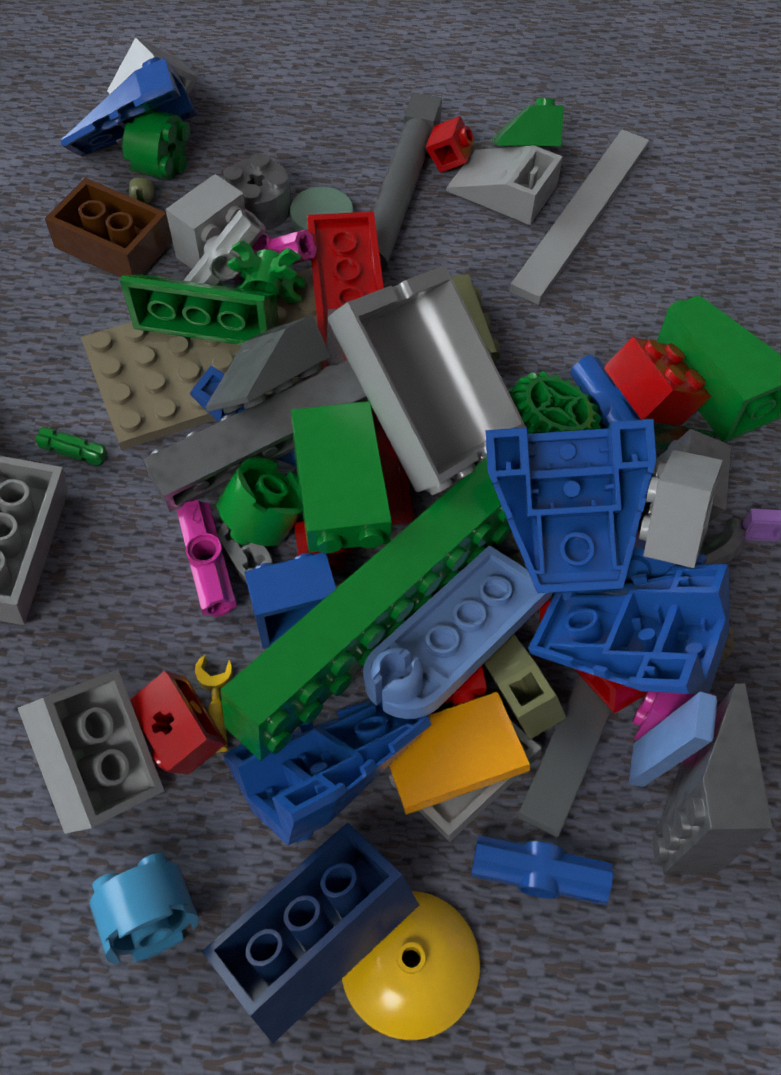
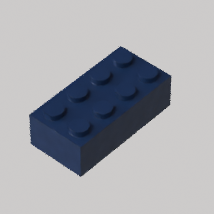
M347 822L202 950V953L268 1039L274 1043L407 918L419 904L403 874Z

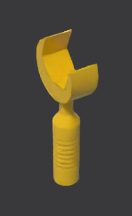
M203 655L195 665V674L200 686L205 690L211 691L212 701L208 706V713L227 742L220 689L233 679V668L229 660L225 673L210 676L204 671L207 658L206 655ZM227 744L224 745L216 753L227 751Z

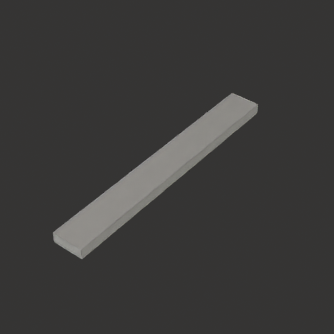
M623 129L620 131L512 281L509 292L539 305L646 151L649 144L648 139Z

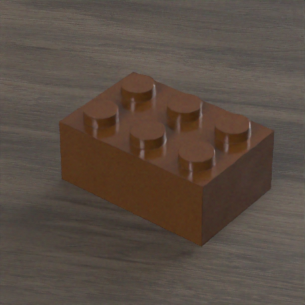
M84 178L45 218L56 249L120 278L122 275H144L173 242L166 212L88 178Z

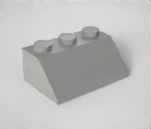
M118 669L18 707L64 834L93 828L164 792Z

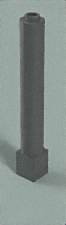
M413 92L406 109L404 127L373 209L382 272L388 267L427 154L426 144L433 127L441 122L442 97Z

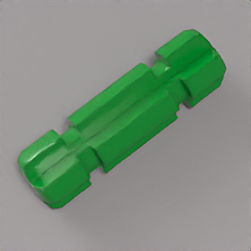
M48 427L40 428L35 438L39 448L49 451L55 449V453L81 461L86 458L87 463L96 466L102 465L107 457L104 445L92 441L88 444V440L64 432L56 434L57 430Z

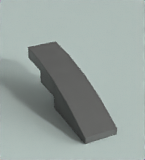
M580 675L564 709L566 719L558 723L517 815V818L556 837L559 836L611 712L608 706Z

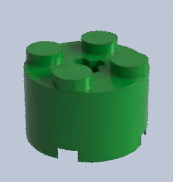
M153 109L137 115L133 123L127 122L123 135L122 149L124 160L130 161L131 164L128 169L135 173L164 180L173 179L176 173L183 174L187 166V158L184 154L186 141L190 136L189 123L183 122L178 115Z
M253 457L243 461L216 502V508L220 517L228 528L231 529V537L241 545H249L250 543L262 546L280 545L303 513L298 478L290 471L287 475H284L276 470L279 464L272 460Z

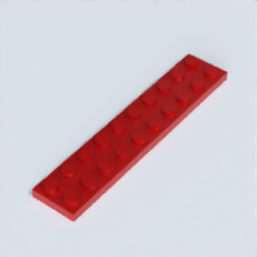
M374 211L307 215V229L313 235L314 244L317 248L314 259H311L317 326L331 356L321 362V370L327 366L338 365L348 360L331 328L328 317L347 302L384 288ZM372 411L391 525L412 523L413 509L409 478L375 412Z

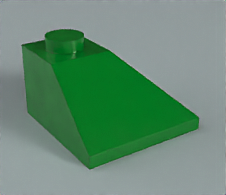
M536 98V105H527L492 137V144L498 146H561L564 105H555V99Z

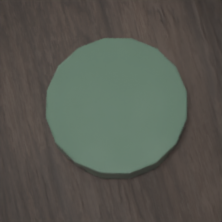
M325 186L312 187L300 192L293 199L290 206L291 223L296 231L305 229L308 231L307 215L353 212L352 201L345 193Z

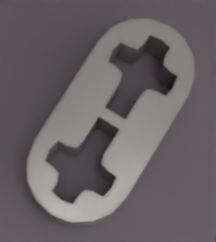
M223 523L218 533L222 550L240 579L247 584L244 572L253 570V568L249 569L247 558L251 556L257 565L272 563V559L265 546L250 543L240 548L238 543L230 538L231 529Z

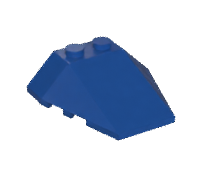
M155 57L143 62L142 68L134 71L60 141L64 148L79 156H83L116 145L117 140L123 138L127 122L133 123L137 115L150 109L178 115L183 121L198 114L177 71L166 58L160 60L159 57Z
M653 419L611 422L607 429L527 434V427L485 430L488 474L537 594L623 589L641 514L647 499V491L656 464Z
M728 564L695 565V568L681 565L672 567L673 574L652 579H647L646 573L632 576L633 583L624 584L623 589L555 593L528 647L530 654L640 691L685 694L704 692L710 694L729 633L730 571Z
M367 700L337 710V719L316 726L313 725V722L308 725L302 723L299 726L301 731L291 733L292 738L284 749L277 754L271 752L262 761L253 755L243 744L223 753V757L252 812L282 841L290 845L294 842H301L310 838L314 831L329 824L431 725L429 717L424 716L415 719L394 717L383 711L382 701L376 706L371 700Z

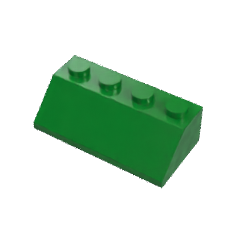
M142 274L122 275L120 279L132 325L136 330L242 345L243 342L258 334L276 327L279 318L276 294Z

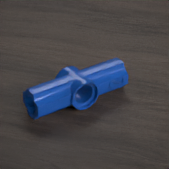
M592 354L585 356L572 366L570 375L576 384L581 386L582 393L591 396L590 403L598 406L597 413L602 417L599 425L604 424L607 429L611 422L641 420L605 371L604 365L598 357H593Z
M478 835L471 877L517 886L520 892L535 897L555 899L563 896L579 901L606 905L612 888L613 871L612 863L566 854L564 849L554 844L530 841L523 845Z

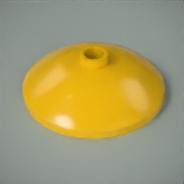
M412 891L419 906L342 978L346 996L358 1016L379 1033L400 1040L427 1039L444 1032L454 1025L471 1004L480 975L478 946L472 930L465 919L444 900L431 894ZM413 950L420 956V963L416 967H407L403 963L402 955L406 951Z

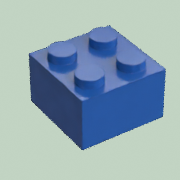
M304 553L295 557L294 560L277 564L263 563L256 566L253 570L244 572L262 648H269L336 589L326 553Z

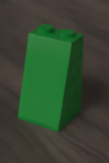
M700 295L687 300L676 301L669 306L657 342L676 345L684 353L685 358L683 361L689 369L698 372L705 380L704 388L711 397L698 411L719 439L725 443L781 419V354Z
M370 402L291 409L294 456L308 552L334 553L344 548H375L381 544L389 543L391 539V516Z

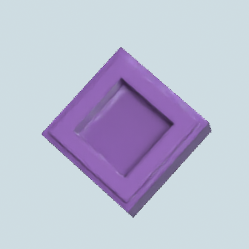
M750 509L742 523V529L745 530V540L778 542L781 538V510Z

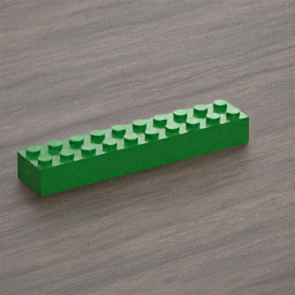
M487 457L474 468L475 471L463 477L220 689L225 728L260 761L271 752L277 754L284 749L292 738L291 733L302 723L305 725L310 724L323 709V703L333 694L335 696L341 695L349 687L353 680V675L364 667L370 653L482 551L494 543L500 545L508 538L511 528L489 477Z

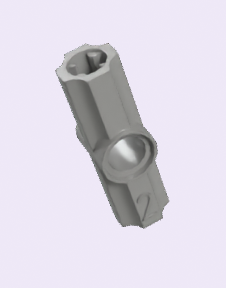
M240 209L219 236L211 237L206 241L204 255L183 281H195L197 283L220 286L224 281L233 279L239 272L230 269L227 263L235 257L241 259V256L231 249L232 245L239 241H244L252 247L266 230L264 224L250 211Z

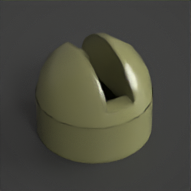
M134 178L129 183V196L149 205L153 202L155 196V185L149 179Z

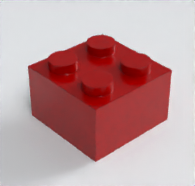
M632 336L604 366L605 371L641 420L653 419L655 423L681 426L711 397L704 388L705 380L695 370L689 369L683 361L685 358L684 353L672 343L663 344L651 338L646 340Z

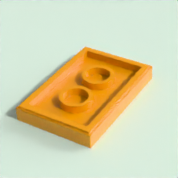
M498 691L428 715L431 725L389 765L406 815L530 771V763Z

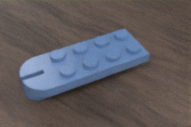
M489 545L370 653L363 669L364 687L368 697L376 706L382 701L383 711L394 717L415 719L431 714L552 597V593L537 594L528 570Z

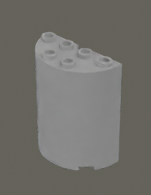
M445 265L409 278L394 287L391 285L349 301L328 317L331 328L415 492L427 490L431 495H434L453 485L450 478L453 477L455 481L475 471L473 463L477 466L487 457L485 430L526 428Z

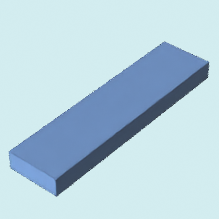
M704 692L697 693L634 743L628 784L641 787L646 786L713 741L717 708L715 695Z

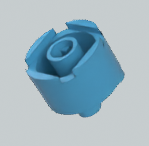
M162 853L152 854L143 858L137 867L121 874L110 873L103 875L92 884L94 894L89 904L106 959L110 963L121 964L119 956L132 954L134 962L149 959L183 941L185 938L182 930L189 924H191L193 931L198 926L199 918L181 869L176 863L167 862L165 855Z

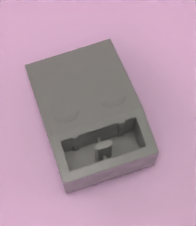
M535 145L475 150L468 158L467 163L462 166L448 184L446 191L531 225L558 185L563 156Z

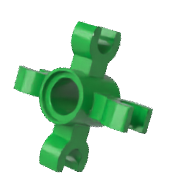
M239 241L232 245L231 249L239 253L241 259L235 257L229 260L227 265L233 271L240 272V276L245 278L243 284L236 288L276 294V296L280 293L282 299L288 304L302 301V297L297 295L293 288L298 289L305 286L306 281L301 276L296 275L297 271L291 268V265L298 261L301 255L290 248L284 249L281 253L263 249L254 254L252 247L244 241Z

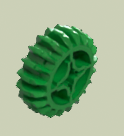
M543 371L539 375L530 373L527 377H521L509 391L527 427V434L601 428L599 423L602 417L597 413L598 406L590 403L591 396L583 394L581 386L575 387L570 384L569 379L566 381L561 380L557 374L549 377Z

